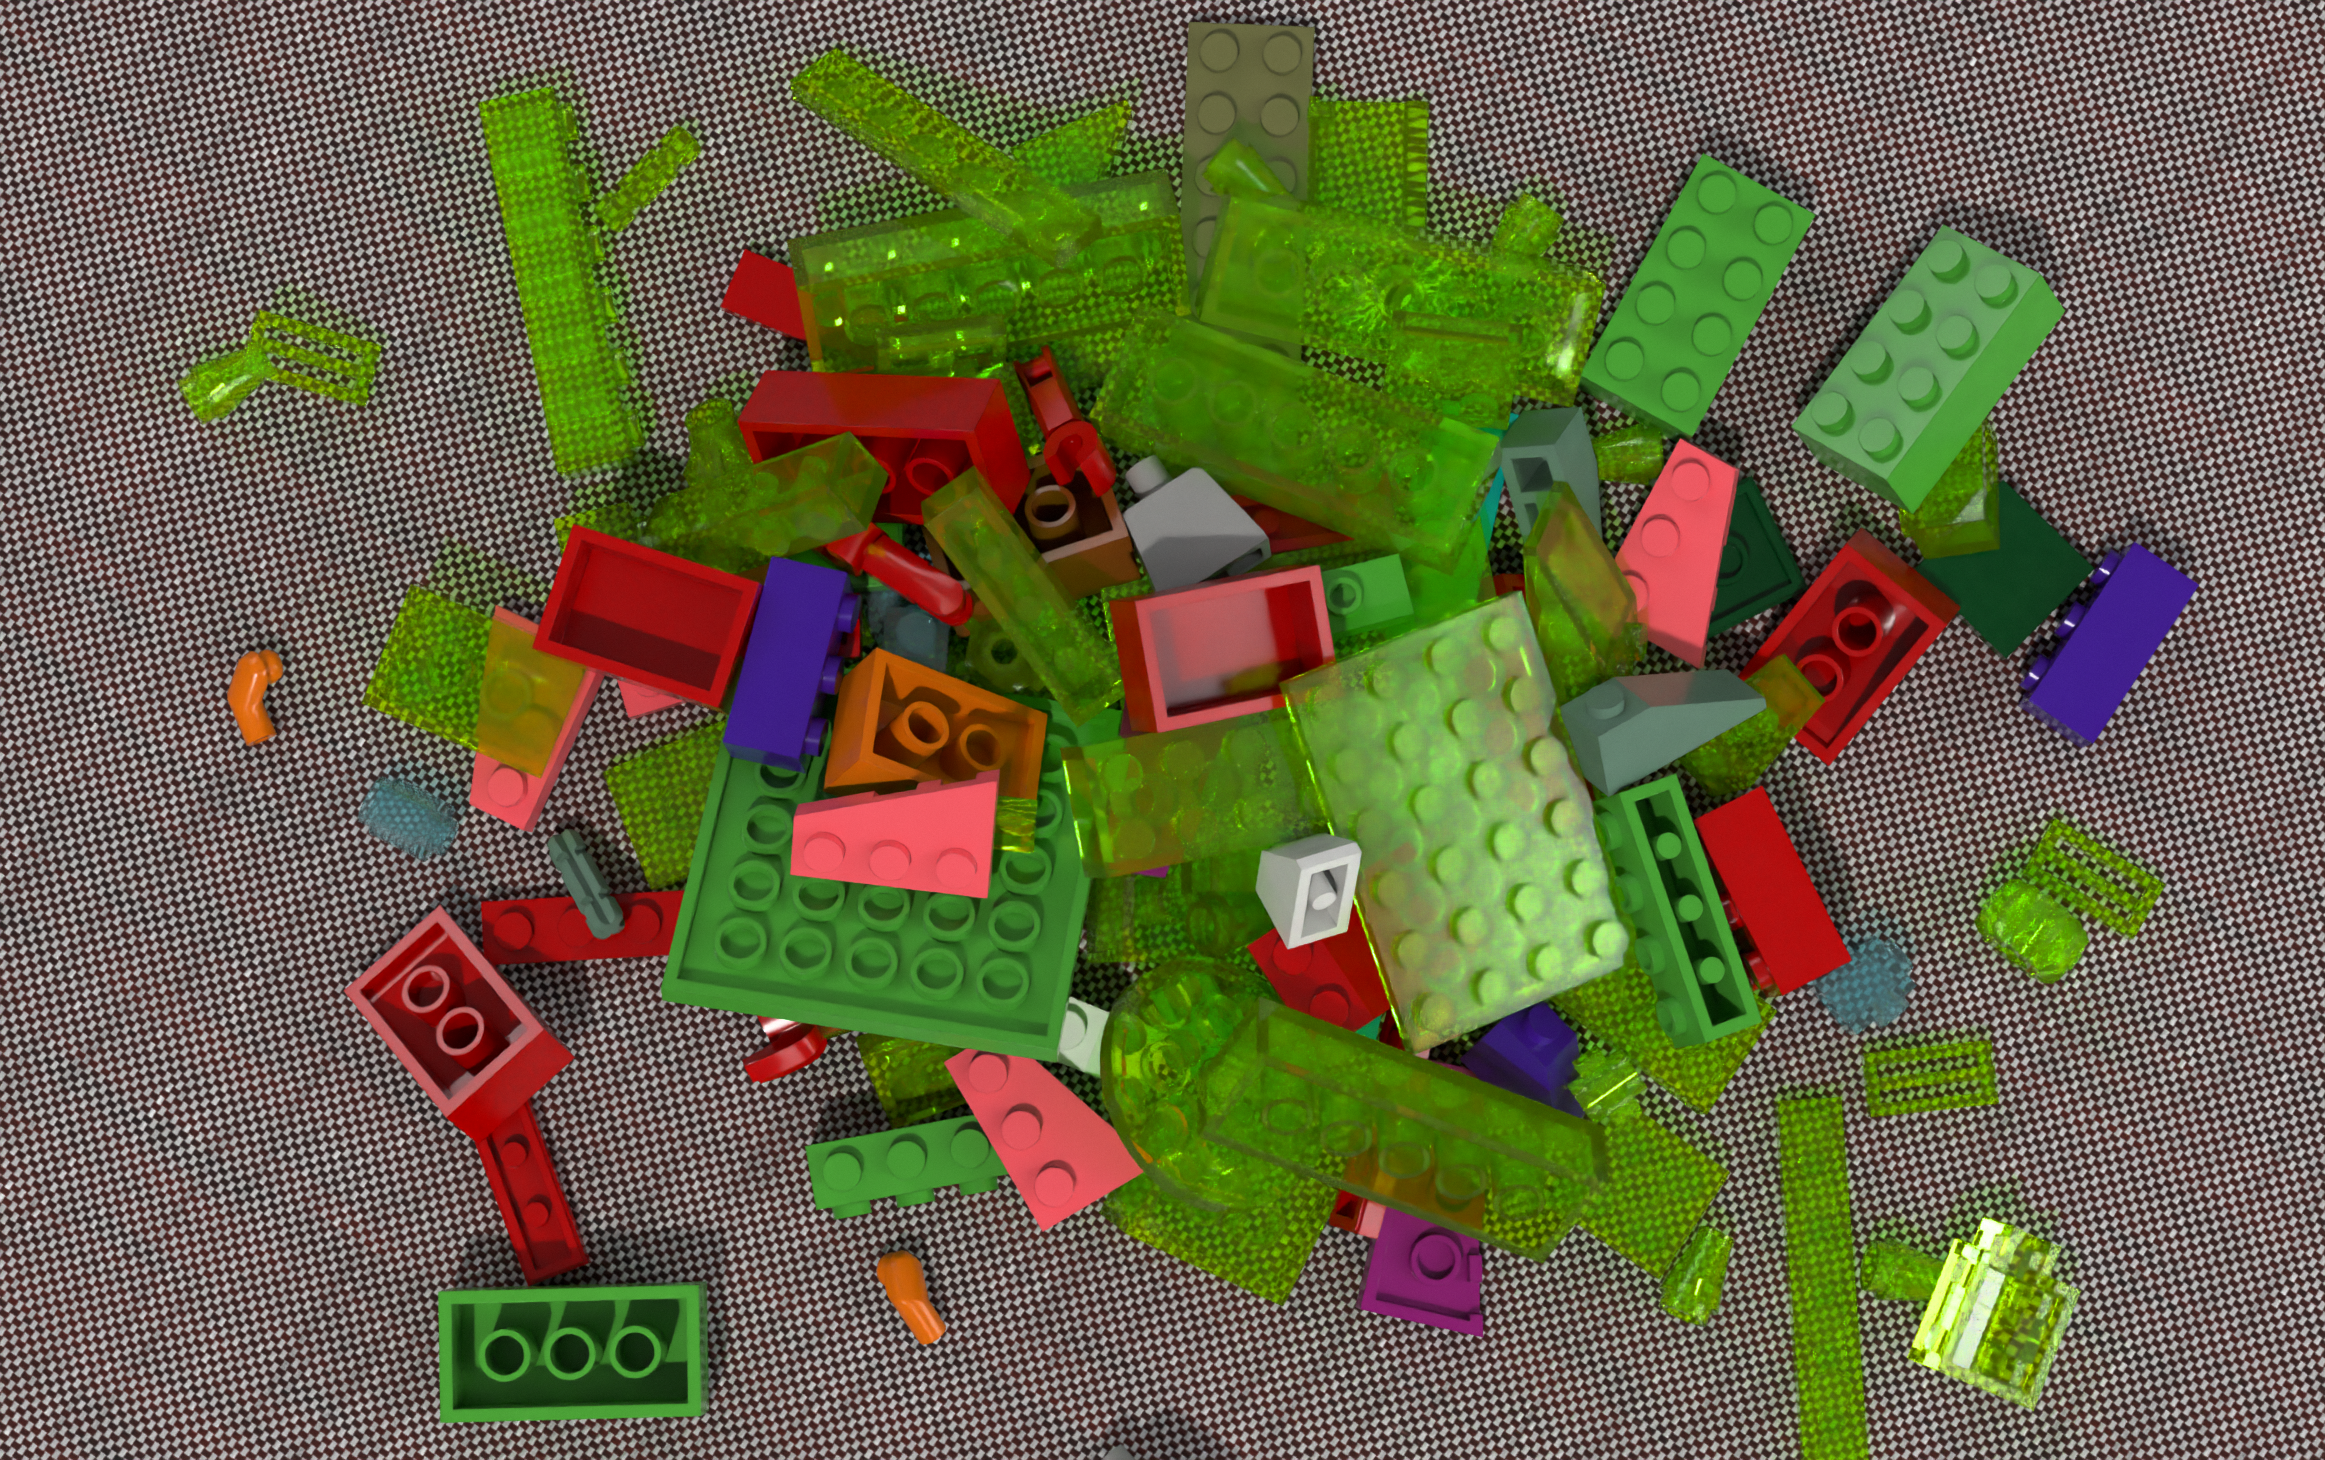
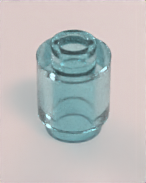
M383 776L379 777L366 795L358 815V821L369 827L370 835L423 862H426L433 853L443 856L453 842L459 827V822L452 819L454 805L401 778L391 781Z

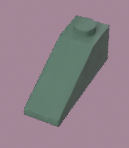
M1569 407L1522 411L1519 418H1517L1497 446L1496 451L1544 613L1603 612L1607 606L1598 470L1582 408Z
M1727 669L1613 677L1560 707L1571 767L1608 797L1767 708L1765 697Z

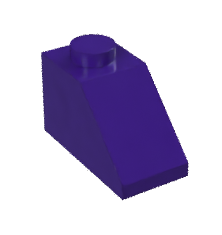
M1532 989L1496 1020L1460 1058L1550 1151L1563 1140L1587 1112L1577 1035Z

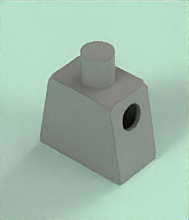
M1152 455L1136 463L1126 473V480L1141 501L1128 508L1122 516L1130 540L1153 592L1242 575L1271 557L1269 538L1265 532L1201 467H1192L1173 480L1157 455Z

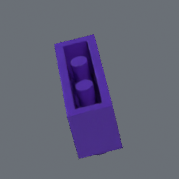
M2136 542L2123 548L2120 553L2110 549L2105 554L2089 579L2097 585L2096 589L2084 606L2077 601L2070 606L2054 631L2055 634L2062 638L2049 659L2039 654L2019 683V686L2027 690L2017 706L2080 748L2095 742L2199 586L2189 577Z
M775 556L771 557L723 738V744L731 757L807 774L811 755L816 757L822 755L829 728V720L821 717L827 693L836 695L839 691L845 666V658L837 656L843 632L853 633L861 604V596L853 594L854 587L848 572Z

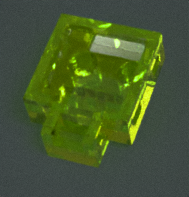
M1983 1215L1973 1243L1958 1238L1954 1239L1907 1359L2034 1411L2081 1293L2080 1289L2050 1277L2062 1247L2026 1233L2018 1227Z

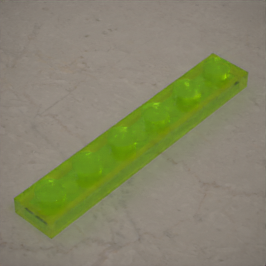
M837 48L790 80L793 100L1057 270L1104 235L1101 215Z
M1841 1097L1774 1101L1801 1460H1869Z

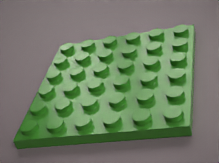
M844 668L843 677H845L852 669ZM987 690L1048 714L1035 806L1037 810L1034 813L1035 822L1027 831L995 827L991 883L987 898L790 875L793 822L798 804L838 797L824 792L823 787L839 691L836 695L827 693L821 716L829 720L827 739L822 755L820 757L811 755L807 774L731 757L723 744L729 715H727L661 985L662 1001L1057 1063L1117 753L1123 711Z

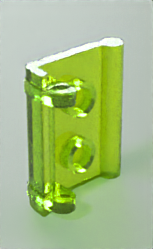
M1309 96L1306 123H1309L1306 220L1304 221L1306 250L1315 253L1426 254L1429 102L1418 100L1406 101L1404 103L1321 101L1320 97Z

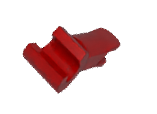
M1046 344L1041 347L1042 354L1022 364L1019 359L1011 362L1046 440L1043 450L1044 461L1059 487L1072 482L1075 471L1080 466L1096 496L1100 497L1108 492L1115 482L1117 474L1115 462L1097 430L1092 424L1085 422L1062 369L1050 347Z
M844 499L839 503L809 547L823 561L840 571L848 572L849 575L857 577L864 570L870 577L909 602L916 603L920 608L944 624L960 626L965 624L974 613L975 603L972 596L963 589V586L956 579L889 538L888 533Z

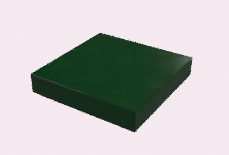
M1752 476L1737 483L1727 543L1723 547L1716 587H1718L1715 608L1711 612L1706 640L1809 589Z
M2004 480L2000 481L1914 568V570L1961 607L1956 616L2002 661L2007 659L2095 569Z

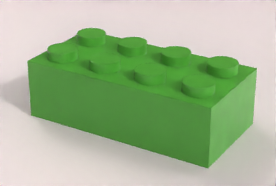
M1703 153L1574 386L1678 443L1680 438L1690 441L1815 214Z
M1943 224L1791 427L1820 463L1907 512L1914 514L2064 314L2065 310L2040 273Z
M707 1281L449 1288L438 1291L440 1423L702 1416L709 1411Z

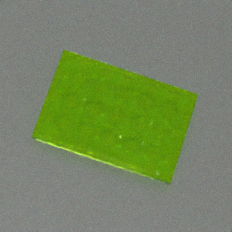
M1509 591L1279 683L1330 834L1356 841L1362 851L1353 900L1406 1052L1416 1055L1637 961L1634 943L1638 937L1630 914H1626L1622 910L1620 902L1625 901L1621 887H1616L1614 878L1617 875L1610 854L1606 852V842L1597 820L1570 735L1563 722L1560 705L1521 591Z

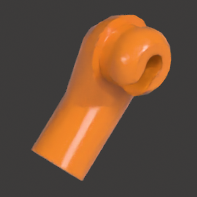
M270 649L260 651L258 654L255 651H249L238 660L227 692L228 703L247 746L259 744L277 734L263 703V697L268 684L275 683L280 679L284 669L279 655Z
M900 1250L886 1253L877 1263L876 1272L878 1280L885 1286L888 1298L918 1342L922 1345L933 1343L943 1335L946 1325L929 1300L921 1262L908 1251Z

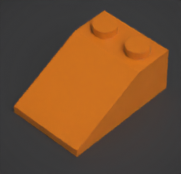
M876 647L842 678L823 791L838 797L875 791L881 796L915 790L918 783L942 779L943 784L973 780L976 779L977 773L1000 769L998 797H1000L998 800L1000 801H997V804L1000 802H1018L1020 799L1028 801L1007 806L999 805L997 808L1002 809L1001 811L1008 808L1012 810L1016 808L1027 809V806H1030L1031 809L1035 808L1048 714ZM1035 809L1027 812L1008 811L1006 813L1012 814L1000 815L1012 816L1016 819L1022 818L1023 820L1033 819L1034 821ZM999 817L1002 820L996 819L1005 821V823H1012L1010 825H1018L1024 831L1033 826V823L1014 822L1013 819L1007 817ZM1001 822L996 823L997 826H995L999 828L1012 829L1010 826L1002 825Z

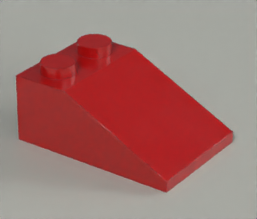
M1861 527L1843 546L1737 677L1765 697L1767 708L1762 711L1765 715L1825 764L1830 766L1949 624L1961 607Z
M1407 840L1358 872L1347 932L1287 949L1275 927L1246 946L1250 956L1317 1056H1320L1479 948Z
M441 905L433 910L344 990L345 994L443 1115L477 1144L483 1141L575 1058L536 1010Z

